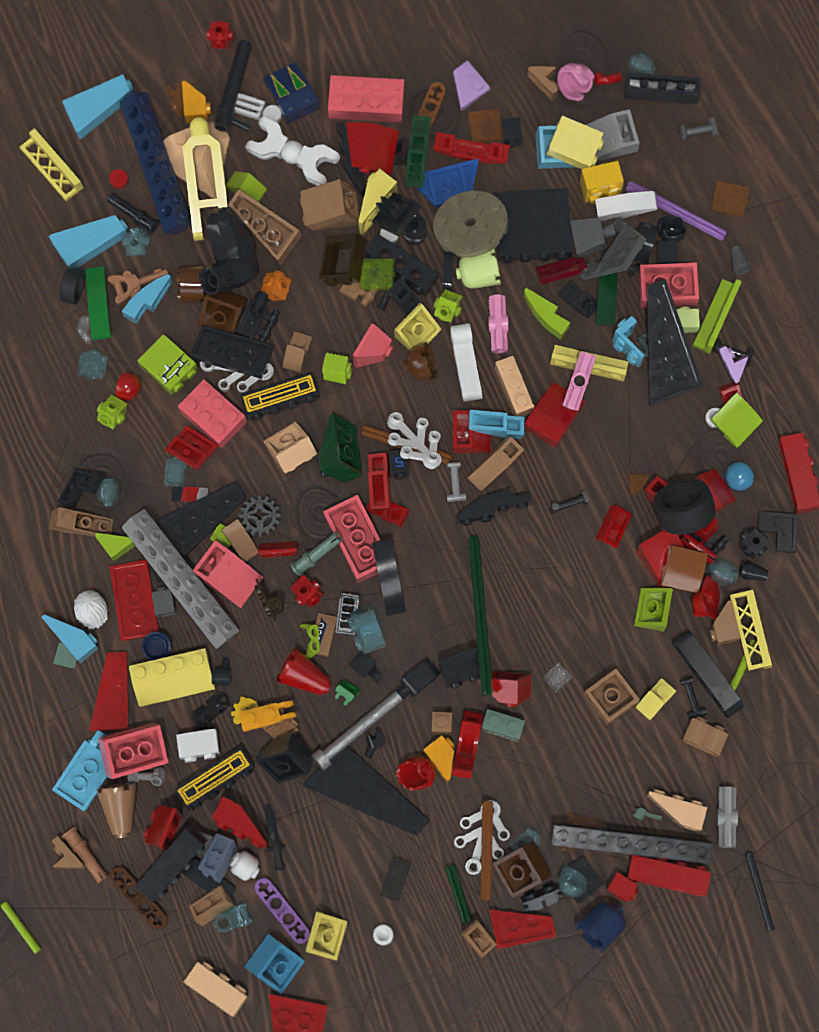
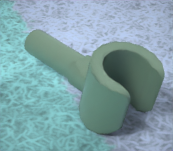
M637 808L633 814V817L640 821L645 816L660 821L662 819V816L647 812L643 808Z

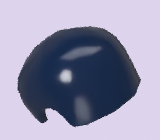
M155 631L149 633L141 643L143 654L152 661L166 658L171 651V641L162 632Z

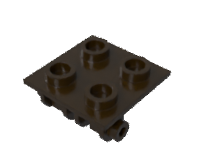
M255 579L257 585L254 587L260 600L264 599L265 601L262 603L267 616H272L275 621L274 616L282 613L284 610L282 599L275 596L267 600L258 579Z

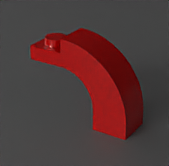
M464 710L452 775L471 779L484 714Z

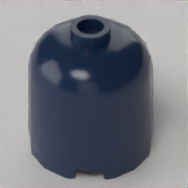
M600 902L575 924L577 930L581 928L584 933L582 938L594 950L600 948L599 951L602 954L625 930L624 911L617 904L612 905L608 902Z

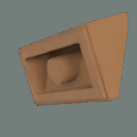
M222 885L189 905L195 922L201 926L234 906Z

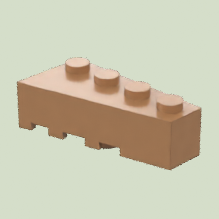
M238 190L229 202V207L237 212L243 224L281 266L301 238L300 230L241 190Z

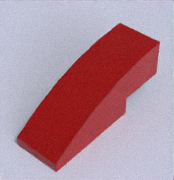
M387 453L368 454L370 509L390 508L391 497L389 455Z

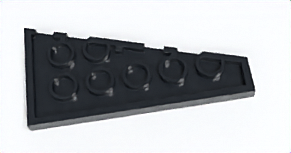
M666 279L647 285L649 406L701 388L703 384Z
M349 747L344 748L330 760L331 765L324 771L319 767L303 785L305 788L393 825L414 836H417L430 822Z

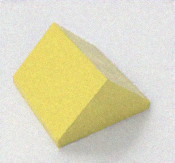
M420 303L394 329L395 338L410 350L418 344L424 342L428 344L442 329L423 304Z
M316 912L306 952L337 961L347 921Z

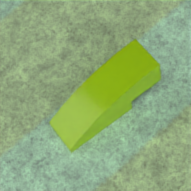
M525 288L523 297L533 315L551 334L562 340L570 327V322L557 315L558 306Z

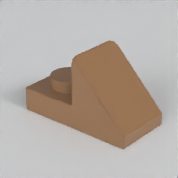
M530 66L527 70V77L553 101L558 96V86L550 79L556 74V67Z
M294 331L290 345L288 344L286 348L283 368L301 373L312 342L311 336Z
M57 836L52 840V843L55 845L53 847L54 851L60 857L64 855L53 868L84 869L86 867L60 837Z

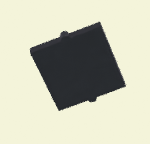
M584 856L573 864H568V867L557 875L577 903L589 895L592 896L593 892L604 884Z

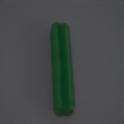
M447 866L445 871L461 922H470L472 918L456 866Z

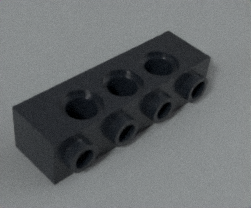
M378 233L375 234L365 249L364 257H366V261L372 265L378 263V266L381 267L380 269L385 274H392L397 279L401 278L418 295L422 294L426 297L438 280V272ZM386 253L389 255V258L382 259L380 256ZM399 263L405 265L403 269H397L395 266ZM417 273L420 275V278L413 279L411 275Z

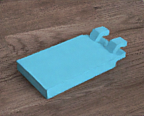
M99 730L92 740H84L52 789L84 812H86L96 797V789L102 787L108 778L98 738L107 735Z

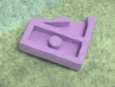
M468 61L453 71L461 110H464L490 91L488 84Z

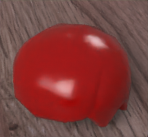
M130 372L122 373L116 385V397L125 401H131L136 398L141 388L139 377Z

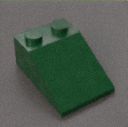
M332 413L330 414L319 452V467L322 472L344 484L362 476L357 426Z

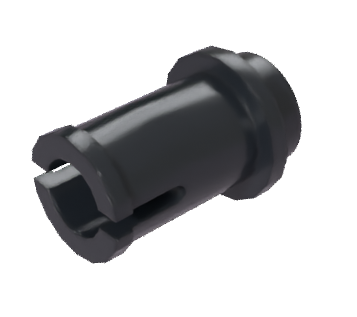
M258 291L254 295L255 300L250 313L261 317L265 303L269 299L268 294Z

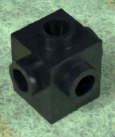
M754 528L752 532L748 530L740 538L743 541L739 547L746 556L754 559L757 555L761 557L767 551L766 545L769 540L763 531H758Z

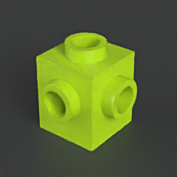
M445 289L440 298L437 297L433 308H436L434 316L448 322H452L454 317L458 318L462 310L460 303L463 296Z
M110 395L105 403L101 402L98 406L97 421L101 422L104 426L114 429L117 424H122L124 421L127 403Z

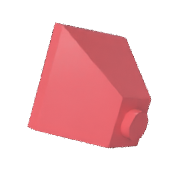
M371 324L353 354L354 366L358 368L383 361L386 356L389 357L394 348L392 347V339L376 325Z

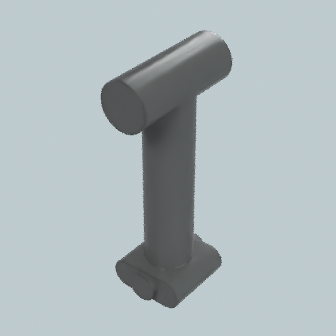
M715 117L708 119V125L685 128V125L680 126L681 139L685 140L688 135L711 132L712 137L719 136Z

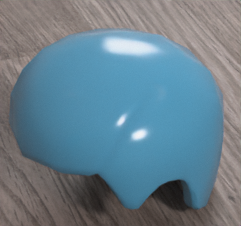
M734 462L726 467L724 478L730 488L741 491L746 490L752 485L754 473L748 464Z

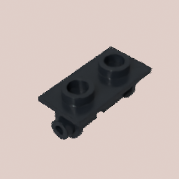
M221 692L215 693L206 701L209 706L207 709L202 704L192 712L193 715L190 718L200 730L210 725L218 715L224 713L231 705Z
M548 883L542 889L526 892L520 899L524 904L526 913H533L543 908L541 901L545 900L546 905L550 906L560 902L563 896L557 883Z

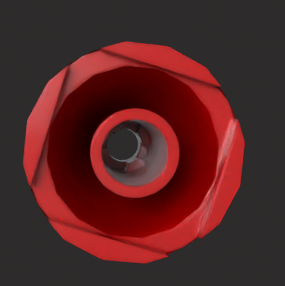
M296 647L290 652L281 667L282 673H278L275 680L278 683L319 696L323 693L327 694L332 686L329 683L330 678Z

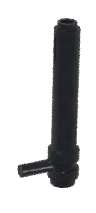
M241 40L237 45L222 100L217 107V115L214 117V128L221 132H227L231 125L246 132L250 129L249 124L234 118V108L252 49L251 43L247 40Z

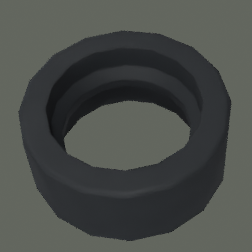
M71 267L66 269L60 285L59 297L61 302L76 305L79 302L85 282L83 270Z

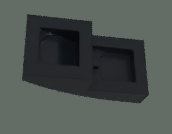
M401 278L387 291L406 316L421 303Z
M570 280L558 293L565 302L587 319L597 309V301L588 292L585 293L573 280Z

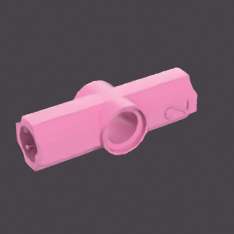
M489 296L491 352L496 354L508 352V315H506L505 296Z
M580 351L562 406L576 411L579 410L596 356ZM576 376L583 377V386L575 385L574 379Z

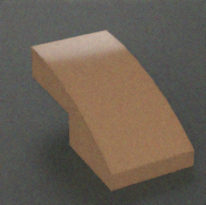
M238 519L222 529V533L232 545L233 551L242 561L247 562L258 554L255 544Z

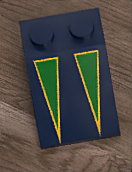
M295 62L263 77V81L277 107L280 109L286 124L292 123L320 109L317 96Z

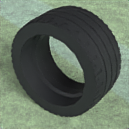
M683 479L672 482L659 490L654 498L655 512L662 529L674 535L690 534L701 530L711 523L716 514L715 503L708 485L698 479Z

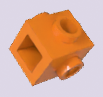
M281 271L266 273L261 291L268 294V299L272 301H284L290 289L291 279L286 277L285 273Z

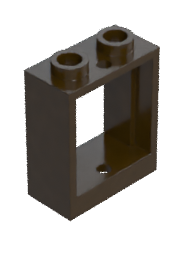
M358 234L326 236L319 279L332 287L337 286V284L352 285V283H360L367 240ZM340 249H351L347 274H335Z

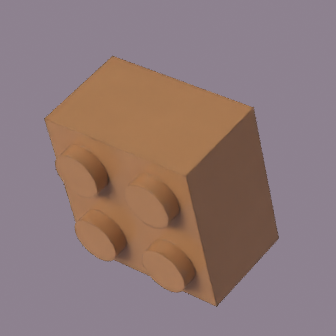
M614 669L588 688L583 694L606 726L640 701L617 669Z

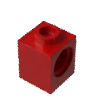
M618 872L606 890L625 903L629 900L633 901L639 892L636 890L638 884Z

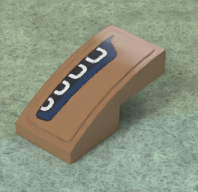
M318 613L315 625L319 629L320 650L316 655L329 656L337 617ZM315 642L312 644L313 649H315Z

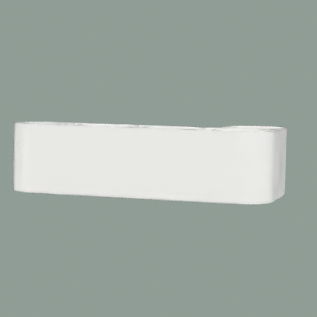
M470 323L451 326V341L463 402L482 399Z

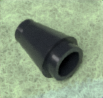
M747 561L740 564L738 576L742 577L743 580L766 581L768 570Z

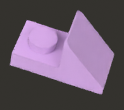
M722 345L717 349L732 381L738 383L748 356L744 355L733 361L732 358H735L732 349Z

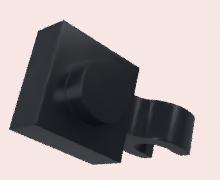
M363 651L349 663V666L362 678L368 675L375 683L382 679L381 675L373 669L376 663Z

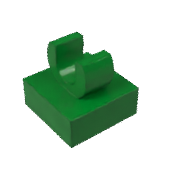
M345 679L336 688L335 691L338 693L335 695V699L342 695L346 698L343 704L347 705L358 696L361 690Z

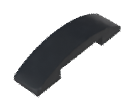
M391 538L374 541L372 546L386 615L406 612Z

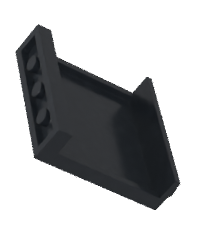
M568 188L493 192V195L503 203L508 216L506 235H503L499 241L500 244L497 246V262L510 264L513 261L527 263L531 260L545 262L556 258L558 260L572 258Z

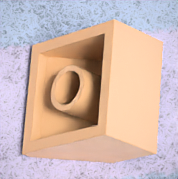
M296 421L263 441L284 473L293 471L298 465L311 460L317 454L309 437Z

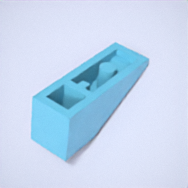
M47 615L42 616V619L80 664L98 650V647L95 645L98 641L91 633L87 635L83 630Z

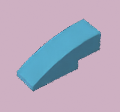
M168 274L164 275L141 289L122 310L123 316L137 324L146 309L154 312L173 282L171 276Z
M469 410V429L498 437L511 436L513 439H521L524 436V417L509 416L507 413Z

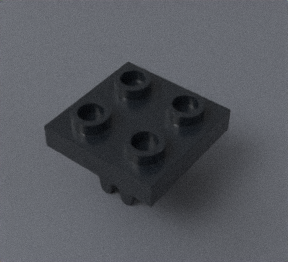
M393 192L389 199L383 196L380 197L382 203H376L379 212L372 223L400 237L421 206L417 202Z

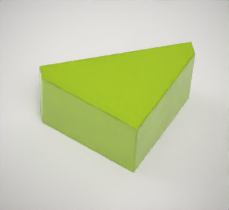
M235 171L226 185L227 189L235 193L241 190L257 202H260L267 191V188L250 173Z
M96 533L95 536L113 561H116L136 546L129 537Z

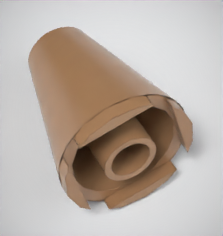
M121 783L109 785L107 789H103V786L97 788V795L111 834L116 835V838L128 837V833L132 832L136 784Z

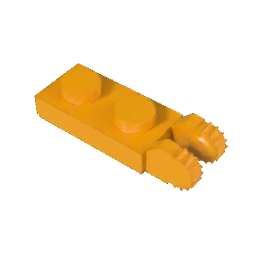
M290 700L279 704L274 703L239 712L243 732L279 724L282 721L295 718V712H289L281 716L279 713V709L293 706V701Z

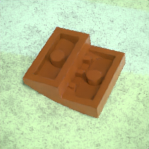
M672 545L669 546L666 566H663L661 586L698 593L705 571L707 553Z

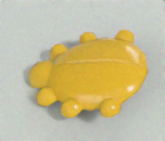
M241 697L240 702L234 704L235 711L231 713L232 716H235L233 719L234 724L241 723L239 712L259 707L255 700Z

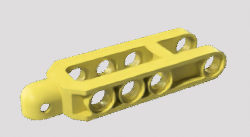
M197 117L191 121V137L182 147L194 241L204 240L201 209L228 207L221 144L210 135L208 122L202 117ZM207 144L211 147L217 198L199 200L192 149L197 145Z

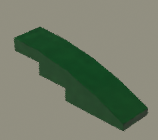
M413 115L404 187L423 188L431 127V117Z
M618 272L598 277L596 325L615 326Z

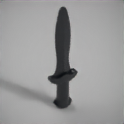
M267 804L265 818L271 842L270 848H267V851L274 854V869L281 871L286 867L281 854V850L286 845L282 846L279 841L275 815L271 806Z

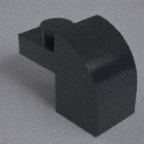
M640 222L638 232L646 241L642 249L635 256V261L649 263L658 226Z

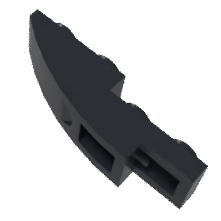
M511 489L489 494L470 504L457 515V524L468 526L473 524L474 521L487 523L495 518L496 510L498 512H507L509 508L515 507L517 509H526L532 503L531 493L512 496Z

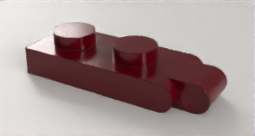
M572 257L536 267L535 270L540 284L543 285L579 275L588 268L585 258L577 259Z

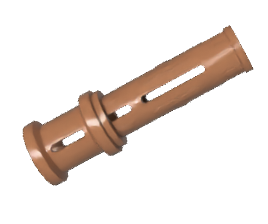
M73 827L61 836L70 845L71 851L74 854L77 853L97 883L102 882V880L108 877L86 847V840H82L77 833L76 827Z

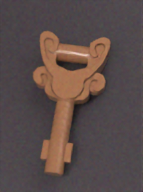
M160 268L154 270L153 274L142 278L131 274L130 271H125L123 276H109L107 280L115 287L117 293L116 305L119 306L130 297L133 298L141 290V285L155 281L167 275L168 272L166 269L161 270ZM122 282H124L128 286L127 292L125 293L121 284Z

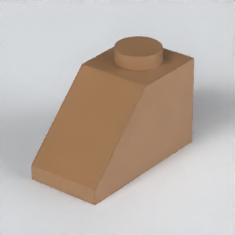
M732 600L726 603L712 625V629L709 630L711 641H715L716 646L736 642L741 638Z

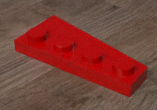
M127 652L107 653L89 729L90 732L98 730H129Z

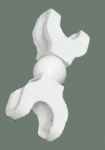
M260 117L258 123L261 129L268 133L267 139L260 143L248 141L245 146L246 150L260 159H270L276 156L283 158L287 163H296L298 167L303 169L308 182L317 186L326 184L325 176L317 171L318 166L325 161L333 164L337 163L340 159L338 152L325 145H316L309 148L303 147L298 141H289L288 137L283 135L277 122L266 117Z

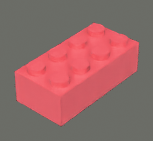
M331 75L328 102L329 119L402 123L404 79Z
M356 495L323 511L324 518L331 532H338L340 534L335 539L339 537L343 539L338 545L357 583L377 575L378 570L372 542L379 541L380 538L359 496Z

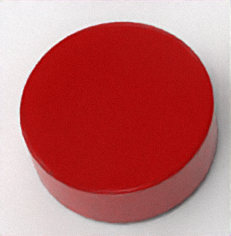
M117 169L111 172L109 181L114 188L122 189L128 184V176L125 171Z

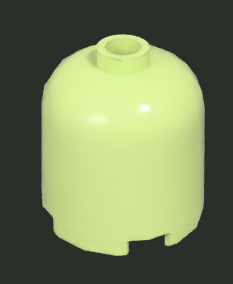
M495 249L476 257H461L459 268H456L457 278L462 279L463 284L467 288L475 289L501 284L500 279L496 278L500 276L497 258L492 256V253H495Z

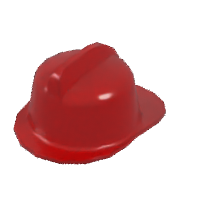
M712 576L705 577L702 589L692 597L693 615L695 617L709 616L712 619H717L720 592L718 584Z

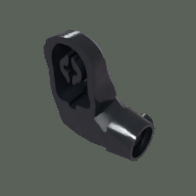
M229 207L215 208L210 212L206 220V229L212 244L216 263L203 269L199 277L201 288L209 295L227 293L231 289L240 288L258 276L255 244L237 212Z

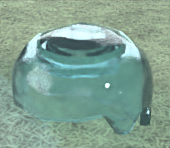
M565 867L558 876V885L561 891L571 897L581 896L585 892L586 885L588 884L586 878L577 870Z

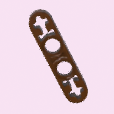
M120 867L113 869L110 874V880L152 928L156 930L164 929L168 924V918L155 902L152 903L139 890L135 897L128 896L127 889L130 886H136L138 883L125 869ZM116 872H123L124 875L122 877L126 882H128L129 879L131 880V882L127 883L123 889L121 888V886H123L124 884L120 880L115 881L117 877L115 875ZM145 900L151 903V908L147 912H143L140 909V904ZM155 908L157 912L154 914L159 918L163 917V924L161 926L158 924L154 925L155 919L152 916L149 919L147 918V915H150Z

